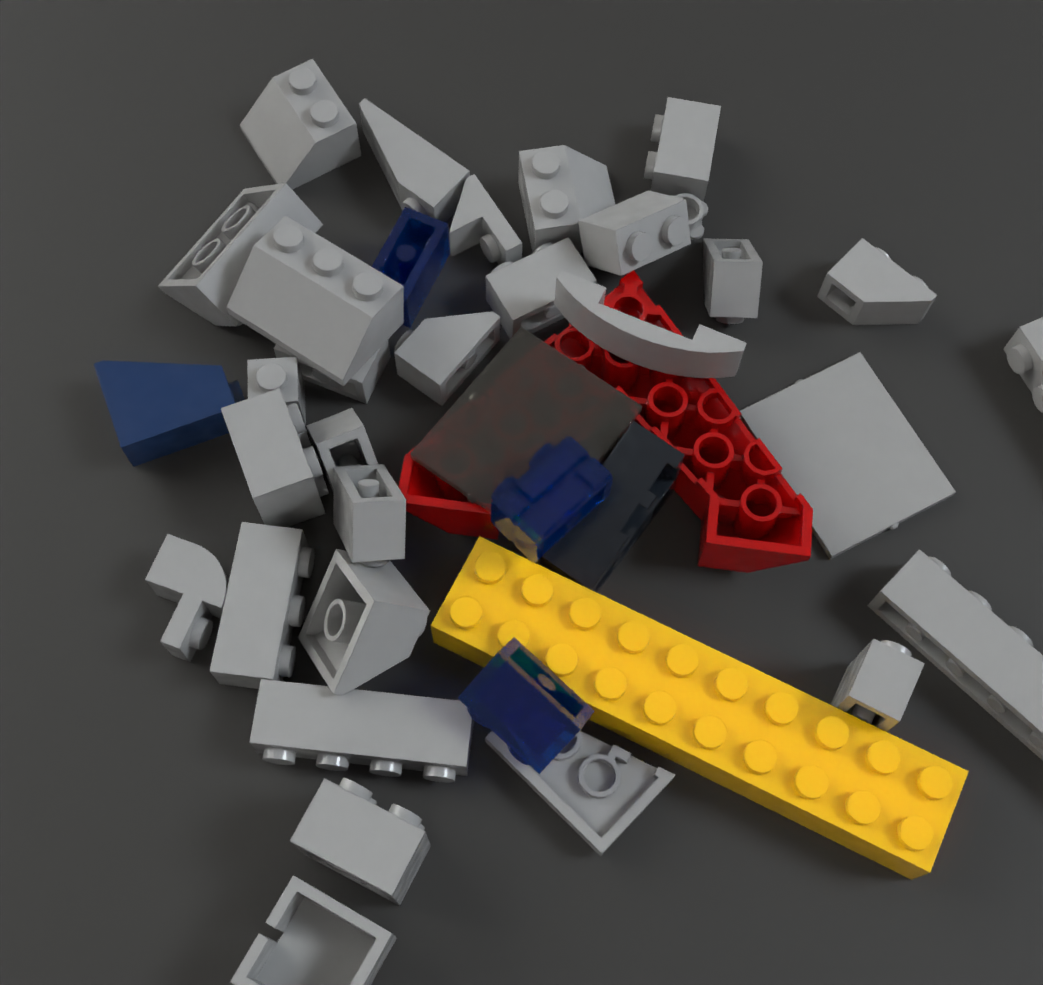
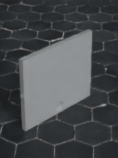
M861 352L804 380L799 379L795 384L740 410L742 414L741 421L755 439L760 438L783 468L781 474L797 495L801 493L813 508L812 532L829 559L888 529H896L901 522L952 497L956 493Z

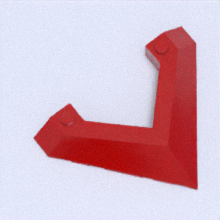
M634 270L620 279L619 286L605 296V306L683 336L660 304L655 306L643 290V282ZM570 322L569 326L560 334L556 335L554 333L495 381L494 388L476 403L471 401L443 424V430L423 446L419 443L404 456L399 489L406 498L407 512L447 533L474 537L480 536L482 538L498 540L505 494L614 421L625 434L632 422L635 421L685 455L674 490L701 520L698 554L699 567L750 573L809 561L811 557L813 508L801 493L799 495L795 493L781 474L783 468L762 440L753 437L740 419L741 412L715 378L672 375L631 363L595 344L573 327Z

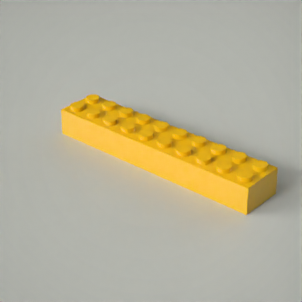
M480 536L430 625L433 643L911 880L931 872L969 772Z

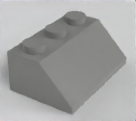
M287 183L245 188L158 287L165 294L215 326H240L244 323L228 314L226 307L254 244L285 215L314 233L323 224Z
M285 215L254 244L226 308L227 313L344 386L404 323V286Z

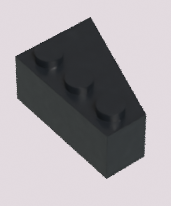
M633 421L614 450L605 458L587 489H582L574 498L567 511L569 515L560 528L552 527L538 547V551L541 553L540 565L598 593L673 494L685 455Z

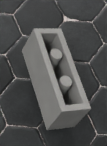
M248 522L241 523L210 666V673L219 684L259 689L261 679L283 681L284 677L292 676L296 659V647L290 646L293 627H301L305 613V597L300 596L303 578H310L312 575L315 559V550L309 547L303 529Z

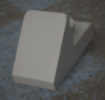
M473 174L467 177L450 227V254L455 256L480 243L484 255L491 263L496 261L500 265L504 262L514 263L522 259V242L476 175Z

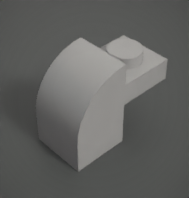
M167 534L145 581L156 595L178 603L160 642L171 655L191 662L196 649L202 650L210 638L213 628V622L210 620L211 617L215 616L221 619L229 578L216 557L207 549Z

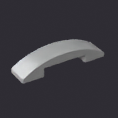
M563 270L559 271L556 277L554 305L573 327L603 349L631 363L672 375L694 378H724L736 375L747 344L746 342L700 324L693 339H688L605 306L606 287Z

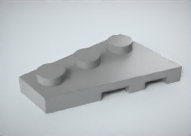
M522 700L485 737V742L601 856L676 775L659 766L656 768L631 756L630 752L614 744L610 746L582 732L581 728Z

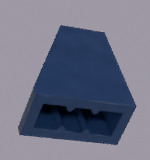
M105 360L94 363L120 447L133 467L228 434L229 431L221 408L245 400L238 380L229 383L222 365Z

